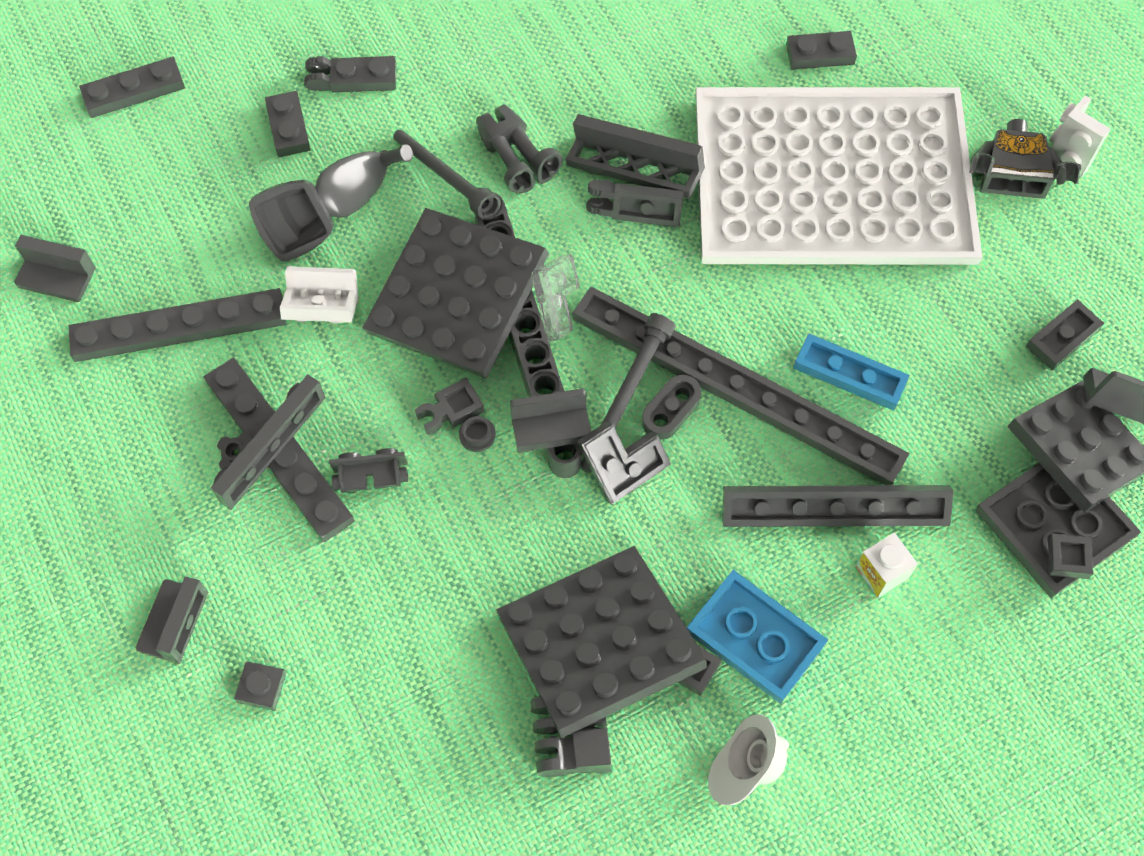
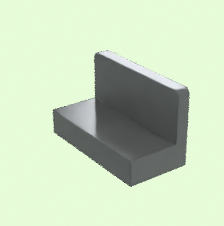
M20 235L15 247L25 261L14 281L16 286L21 289L74 302L81 301L96 269L86 250Z
M1091 368L1083 376L1088 404L1144 424V381L1117 371H1112L1108 374L1095 368Z
M584 388L510 401L512 424L518 453L576 444V441L591 432Z
M185 576L182 583L168 579L162 582L136 645V650L139 653L178 664L181 663L209 593L200 580Z

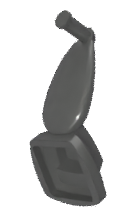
M402 145L397 149L389 151H367L339 159L320 173L316 186L308 180L289 181L267 188L254 195L249 201V208L259 235L267 247L281 261L292 260L313 250L332 233L334 227L332 217H348L357 212L371 199L382 184L388 166L401 161H411L413 158L411 147L409 145Z

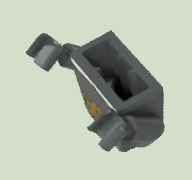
M1014 119L1007 123V130H998L994 139L984 142L972 156L969 173L973 174L974 171L984 173L980 192L1045 199L1055 179L1059 185L1064 184L1066 180L1078 184L1081 165L1076 162H1062L1055 151L1048 146L1047 137L1043 133L1028 132V125L1025 120Z

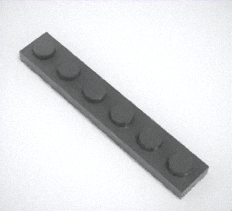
M280 288L71 324L68 325L70 356L74 362L283 326L286 325V320H282L280 314L283 295Z
M233 357L203 376L207 385L241 431L250 434L253 438L263 427L265 418L274 410ZM292 437L268 468L325 543L354 523L355 520L295 438Z
M950 485L723 486L722 522L724 527L950 526L953 489Z

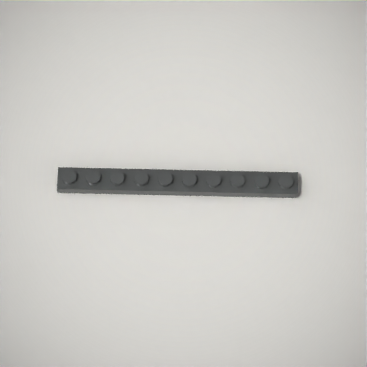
M593 287L588 289L572 312V319L637 354L646 339L644 336L646 331L644 325L649 316ZM675 330L669 340H665L662 345H658L651 359L655 364L676 375L693 377L698 381L702 389L883 485H893L910 454Z

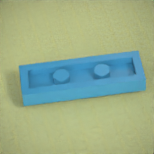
M808 334L793 369L893 411L910 376L812 334Z

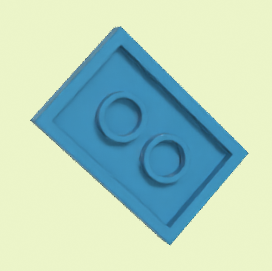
M735 570L731 571L687 626V630L695 640L780 704L828 642L826 637Z

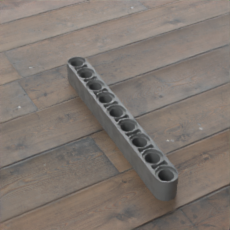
M499 196L501 201L500 208L493 217L481 219L475 214L476 225L515 237L505 203L501 196ZM531 289L509 333L528 397L541 395L537 393L541 389H550L553 391L552 393L564 391ZM523 328H530L533 330L529 333L520 332V330ZM533 358H539L543 360L538 364L528 362ZM577 443L544 449L549 467L557 477L571 478L580 471L582 452ZM561 452H569L574 455L569 460H561L556 457Z

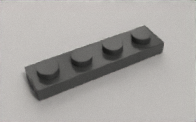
M307 374L300 383L293 385L282 405L277 410L269 413L265 418L263 427L253 439L245 441L235 460L229 467L223 468L217 474L211 490L221 504L232 510L326 397L318 380Z

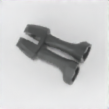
M505 104L495 108V115L499 123H496L488 112L476 118L477 128L487 151L491 153L497 151L508 169L505 173L504 181L512 192L526 193L533 189L535 177L539 183L544 184L559 171L563 162V157L559 151L554 148H545L538 151L526 134L527 124ZM514 144L528 164L520 162L513 152L511 145Z

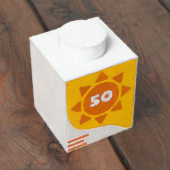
M894 532L863 551L855 568L877 598L908 580L918 563Z

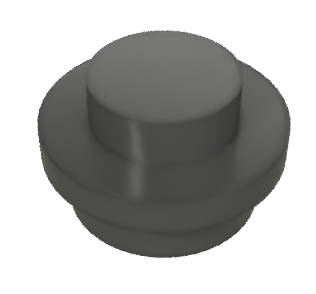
M480 416L467 419L459 429V439L462 446L471 452H483L489 449L496 438L494 425L488 419Z

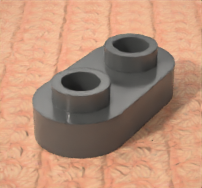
M688 375L672 377L644 409L642 418L644 431L647 434L652 431L658 435L660 440L673 436L699 405L701 387L698 381ZM684 394L688 399L681 401L676 396ZM661 419L664 420L667 424L665 426L660 427L657 426L654 422L656 420Z

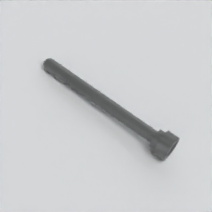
M403 130L395 131L393 135L394 140L401 146L409 145L413 151V156L468 199L471 211L481 219H490L498 212L501 201L494 192L488 188H476Z
M651 313L644 325L646 330L644 336L646 339L602 424L609 422L616 429L658 345H662L665 340L671 338L676 324L661 314ZM584 458L581 468L583 471L590 473L591 470Z

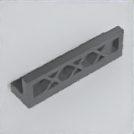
M578 114L573 122L576 140L565 159L567 166L636 185L684 191L683 197L690 199L705 169L703 146L581 114ZM583 147L596 150L598 155L589 159L579 157ZM616 157H623L627 159L628 163L614 167L610 166L608 161ZM647 165H653L658 167L659 172L647 176L640 174L638 169ZM679 173L690 175L686 185L673 183L669 177Z

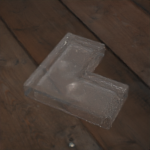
M572 254L561 255L531 272L543 326L549 342L558 341L573 331L566 296L578 289L580 285Z

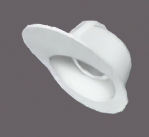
M761 714L751 715L744 719L730 740L716 756L708 775V790L712 798L719 804L732 806L742 802L752 793L757 785H768L776 781L783 773L786 766L789 743L785 738L777 735L776 728L770 719Z

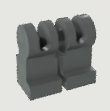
M540 696L530 701L532 713L548 714ZM551 717L539 719L532 723L534 733L549 735L558 733ZM606 717L571 733V737L560 738L551 736L534 743L536 753L558 754L555 758L541 760L536 763L538 776L557 777L596 772V774L612 773Z

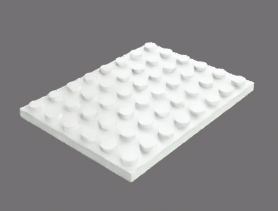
M696 87L697 145L703 146L705 169L698 181L702 264L979 265L982 259L972 174L969 173L970 159L960 87Z

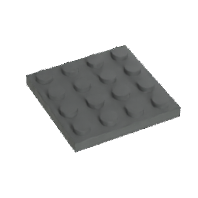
M425 208L362 328L367 334L487 378L549 253L545 247Z
M635 546L496 609L509 639L561 738L707 668L706 658Z

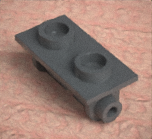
M394 448L380 449L376 451V455L361 456L360 453L348 452L340 454L338 456L339 459L329 460L334 473H338V475H332L333 490L340 489L341 493L368 490L367 476H373L375 489L400 487L402 482H408L407 467L400 468V466L408 465L405 453L398 452Z

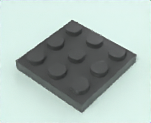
M1083 380L1017 416L1007 426L1083 512L1088 511L1144 475V445L1137 440L1112 412L1087 403Z
M1040 463L981 502L975 509L1051 599L1080 579L1049 575L1048 538L1052 533L1092 537L1093 568L1134 540L1141 533L1137 526L1110 497L1088 511L1083 512Z

